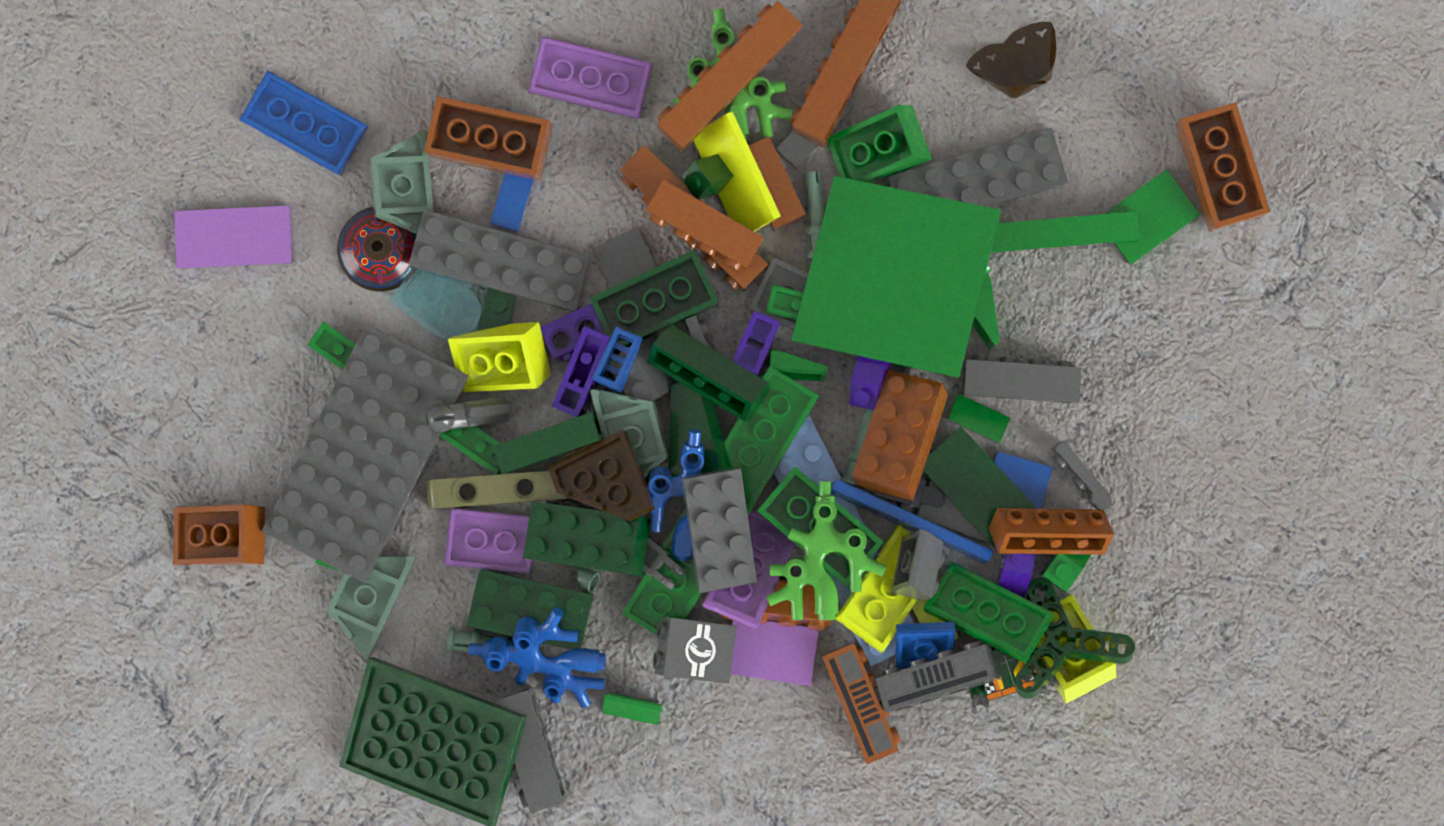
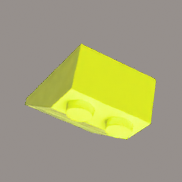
M539 322L513 323L453 336L448 339L455 369L470 376L462 392L536 389L551 376Z
M1073 595L1060 600L1072 628L1094 630ZM1051 611L1054 613L1051 623H1055L1060 617L1056 612ZM1044 635L1036 646V651L1046 640ZM1061 637L1059 641L1060 646L1066 645L1067 637ZM1076 638L1075 649H1079L1080 638ZM1089 639L1084 643L1085 648L1089 651H1096L1101 647L1100 643L1094 639ZM1041 657L1047 669L1053 666L1054 662L1050 657ZM1069 657L1054 675L1059 686L1057 690L1065 703H1068L1116 678V664Z

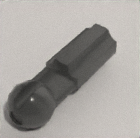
M505 397L447 405L436 404L427 412L426 422L433 431L445 432L450 429L508 422L511 412Z

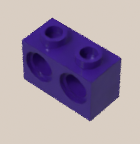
M592 304L540 327L541 333L555 361L561 359V362L564 363L571 359L580 337V326L584 322L594 323L596 331L606 335ZM561 333L568 335L570 339L568 346L563 349L554 346V338Z
M754 311L732 361L758 376L781 322Z

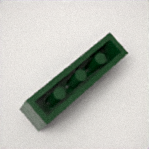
M672 324L653 343L647 361L650 365L744 422L761 403L768 386V382L759 376L751 373Z

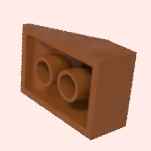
M243 504L174 508L173 565L264 564L265 533L261 531L265 525V507Z

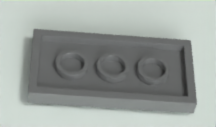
M734 467L681 477L698 591L703 593L756 583L757 578L741 468Z

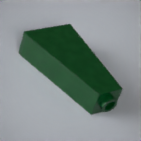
M680 382L671 385L669 470L672 476L680 475L683 470L681 465V449L684 443L689 440L690 429L701 430L700 443L703 444L704 449L702 473L731 468L714 403Z
M591 412L493 446L495 453H492V460L496 469H500L502 474L510 473L590 446L602 440L603 437L596 412Z

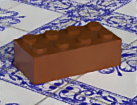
M437 96L424 152L431 158L540 181L553 125L547 119Z
M1237 103L1181 118L1175 125L1209 233L1260 218L1270 213Z
M891 370L887 371L852 474L859 487L914 500L948 398L943 383Z

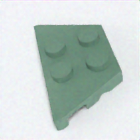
M420 130L414 136L395 144L389 150L381 152L370 159L375 217L415 234L418 232L423 210L434 212L429 158L424 152L427 140L426 130Z
M598 389L590 390L603 439L622 429L625 430L630 438L644 479H646L654 468L659 467L669 458L655 402Z
M413 556L379 557L367 583L344 573L327 609L328 613L341 626L343 632L352 640L361 652V655L366 659L370 658L416 560Z

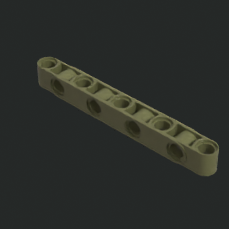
M664 462L660 466L669 469V462ZM549 471L426 480L428 509L571 499L556 492ZM525 479L530 480L534 486L532 493L527 496L521 495L518 490L519 483ZM465 484H472L476 489L475 496L470 500H465L461 495V489Z

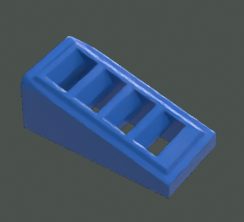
M616 326L592 379L600 385L621 393L643 338ZM619 338L632 343L631 347L628 348L619 344ZM615 349L626 353V358L624 359L613 354ZM610 361L621 364V369L610 366ZM606 372L617 375L616 380L606 377Z

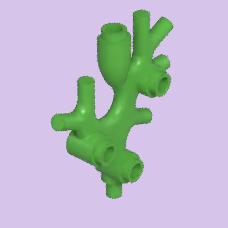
M724 9L713 10L715 24H712L711 41L717 52L715 58L712 61H707L704 58L698 57L692 59L688 64V77L692 81V88L700 81L697 75L694 74V71L698 68L704 69L708 65L713 68L720 60L717 57L728 44L731 47L734 45V32L730 27V22H726ZM724 36L728 41L722 44L718 42V38ZM756 77L726 106L725 114L733 112L746 141L749 135L746 116L748 106H755L757 108L762 139L768 136L770 138L773 137L771 128L772 118L777 117L791 121L793 109L777 106L770 100L771 95L774 93L786 92L785 80L769 82L766 78ZM756 88H762L765 93L757 95L754 91ZM677 97L673 99L675 105L680 101Z
M819 481V496H815L816 504L813 509V515L816 519L814 529L809 533H805L791 528L788 539L798 542L804 547L805 556L803 559L796 557L790 559L787 564H770V576H784L788 582L782 589L766 595L770 606L785 600L790 601L791 620H803V588L808 584L812 585L815 590V614H818V620H835V614H838L837 588L823 566L824 558L829 553L838 552L847 558L850 568V592L862 591L861 576L864 571H870L883 576L887 566L872 560L866 555L864 548L867 543V537L863 530L851 528L842 533L835 528L834 519L837 514L835 496H831V481ZM823 506H827L831 510L830 515L827 517L822 516L819 512ZM851 536H858L861 540L860 544L857 546L851 545L849 542ZM799 566L802 569V573L798 576L793 575L791 568Z

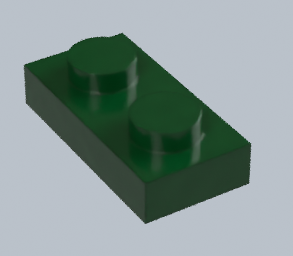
M488 289L478 331L510 324L516 296Z

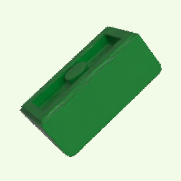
M958 394L946 420L999 444L1010 417Z
M607 692L604 697L602 712L607 715L656 725L659 723L662 704L660 702Z

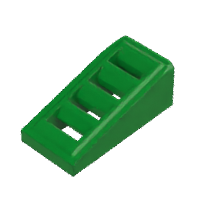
M770 349L768 368L771 366L792 380L825 381L828 366L783 351Z

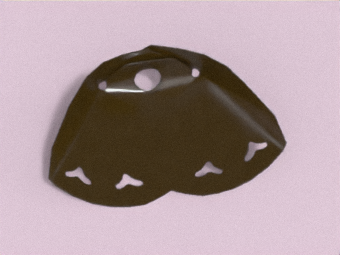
M1037 22L1027 25L1011 33L1004 44L985 46L973 54L968 60L966 67L974 75L1011 99L1028 94L1032 90L1046 84L1052 78L1057 49L1056 33L1052 22ZM1045 29L1047 30L1043 37L1035 33L1036 31L1042 32ZM1024 36L1026 37L1024 45L1016 44V41H1021ZM993 53H997L994 61L986 56H992ZM977 62L980 63V70L973 68L974 66H977Z

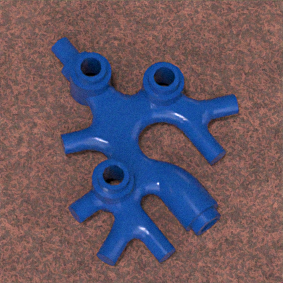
M699 429L689 430V440L684 443L681 449V465L683 470L680 475L673 477L671 471L662 466L656 467L650 472L649 490L655 506V510L650 512V530L653 532L662 531L664 506L668 499L674 496L684 497L681 477L702 474L704 449L703 444L700 443L701 430ZM687 514L678 522L673 533L671 552L674 554V558L679 561H689L691 556H693Z
M553 608L548 619L542 624H539L531 617L519 619L513 636V643L515 645H510L509 641L502 637H494L490 641H484L483 644H469L468 654L482 656L487 668L492 671H500L507 665L508 661L517 664L519 671L514 681L518 685H524L532 673L538 672L545 675L542 691L552 703H559L565 689H569L575 695L580 707L586 708L591 704V701L585 689L604 690L605 678L576 676L570 673L573 669L594 673L604 670L606 653H600L599 649L577 648L551 658L544 656L539 651V645L546 640L578 641L579 632L577 630H567L558 627V623L564 614L560 608Z

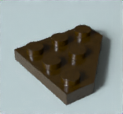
M623 429L548 466L556 492L627 521H633L655 510L630 438Z

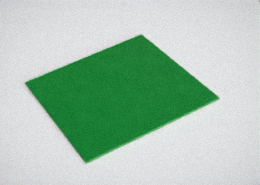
M834 176L791 341L959 378L1001 210Z

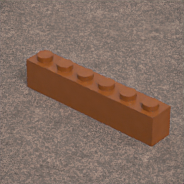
M860 0L855 9L850 8L844 20V23L847 24L842 34L838 32L832 41L831 48H833L830 57H824L818 67L817 72L820 75L816 83L810 82L805 91L804 97L807 99L803 107H797L792 115L790 122L793 123V132L824 148L903 0Z
M779 1L773 6L767 4L757 15L760 20L753 27L750 24L744 27L737 35L740 40L733 47L728 44L717 56L720 59L713 68L710 65L706 66L697 76L700 81L693 88L688 85L678 95L677 98L680 101L673 108L667 106L657 117L660 121L657 124V129L681 152L801 31L803 24Z
M645 145L620 169L623 175L621 181L631 191L637 188L644 195L641 200L647 206L663 180L693 196L687 186ZM692 239L689 242L684 241L693 250H696L701 245ZM704 253L706 256L703 258L713 270L719 267L726 274L723 279L734 290L740 288L743 292L768 267V264L757 253L748 269L740 268L739 271L724 264L725 258L715 253L714 257Z

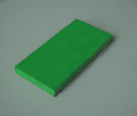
M951 562L939 581L937 593L931 599H928L924 606V612L943 622H954L955 628L1025 664L1054 618L1053 612L954 562Z

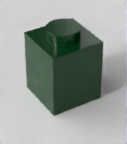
M715 154L695 160L681 179L692 195L700 200L719 194L733 178V174L721 157Z

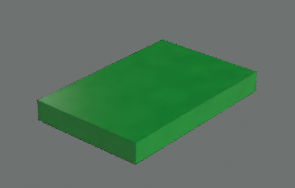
M1167 169L1105 213L1138 211L1140 240L1114 243L1129 265H1132L1200 216V213Z

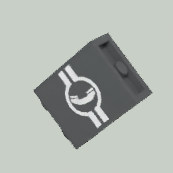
M662 616V622L658 623L656 631L657 639H659L658 651H655L652 661L655 674L729 684L737 626Z

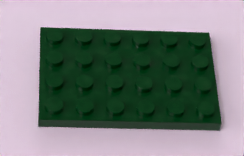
M371 657L367 660L339 767L483 825L496 826L527 716L376 657Z

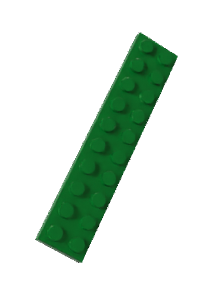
M769 366L762 378L768 382V386L761 403L745 422L738 418L724 442L730 467L741 468L747 515L750 514L820 397ZM686 507L662 546L671 554L672 558H674V554L671 552L673 533L678 522L687 514ZM691 556L689 561L677 560L686 569L683 575L674 572L666 563L659 569L675 583L672 589L667 588L655 577L649 576L646 573L622 614L655 635L658 623L662 622V616L687 619L702 594L698 591L693 556Z

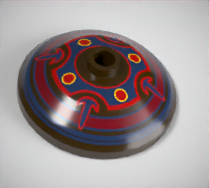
M374 207L361 210L346 222L340 232L337 254L341 268L352 282L366 290L385 292L397 289L412 279L418 269L408 266L417 234L375 217ZM376 242H382L383 248L379 252L373 250V245Z

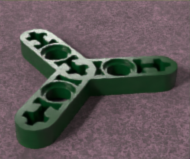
M1036 578L1030 581L1027 588V600L1049 611L1056 612L1060 618L1057 622L1050 623L1044 633L1046 640L1015 677V690L1019 696L1027 699L1036 697L1069 657L1117 664L1130 662L1135 652V643L1131 637L1119 633L1072 628L1052 584L1043 578ZM1036 588H1039L1041 592L1045 591L1044 600L1046 603L1042 605L1040 595L1035 594ZM1061 637H1067L1065 646H1060L1059 641ZM1076 638H1080L1079 649H1075ZM1089 639H1094L1100 643L1101 647L1096 651H1089L1085 648L1084 643ZM1106 642H1109L1108 653L1104 652ZM1119 644L1125 645L1126 650L1124 654L1118 653L1117 648ZM1047 656L1053 660L1054 664L1051 668L1044 669L1038 665V659ZM1034 671L1037 675L1033 680V687L1027 686L1024 688L1022 680L1028 682L1033 677Z

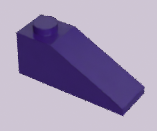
M583 327L552 407L575 417L587 414L592 401L590 390L596 389L598 385L592 377L611 338L610 336L589 327Z

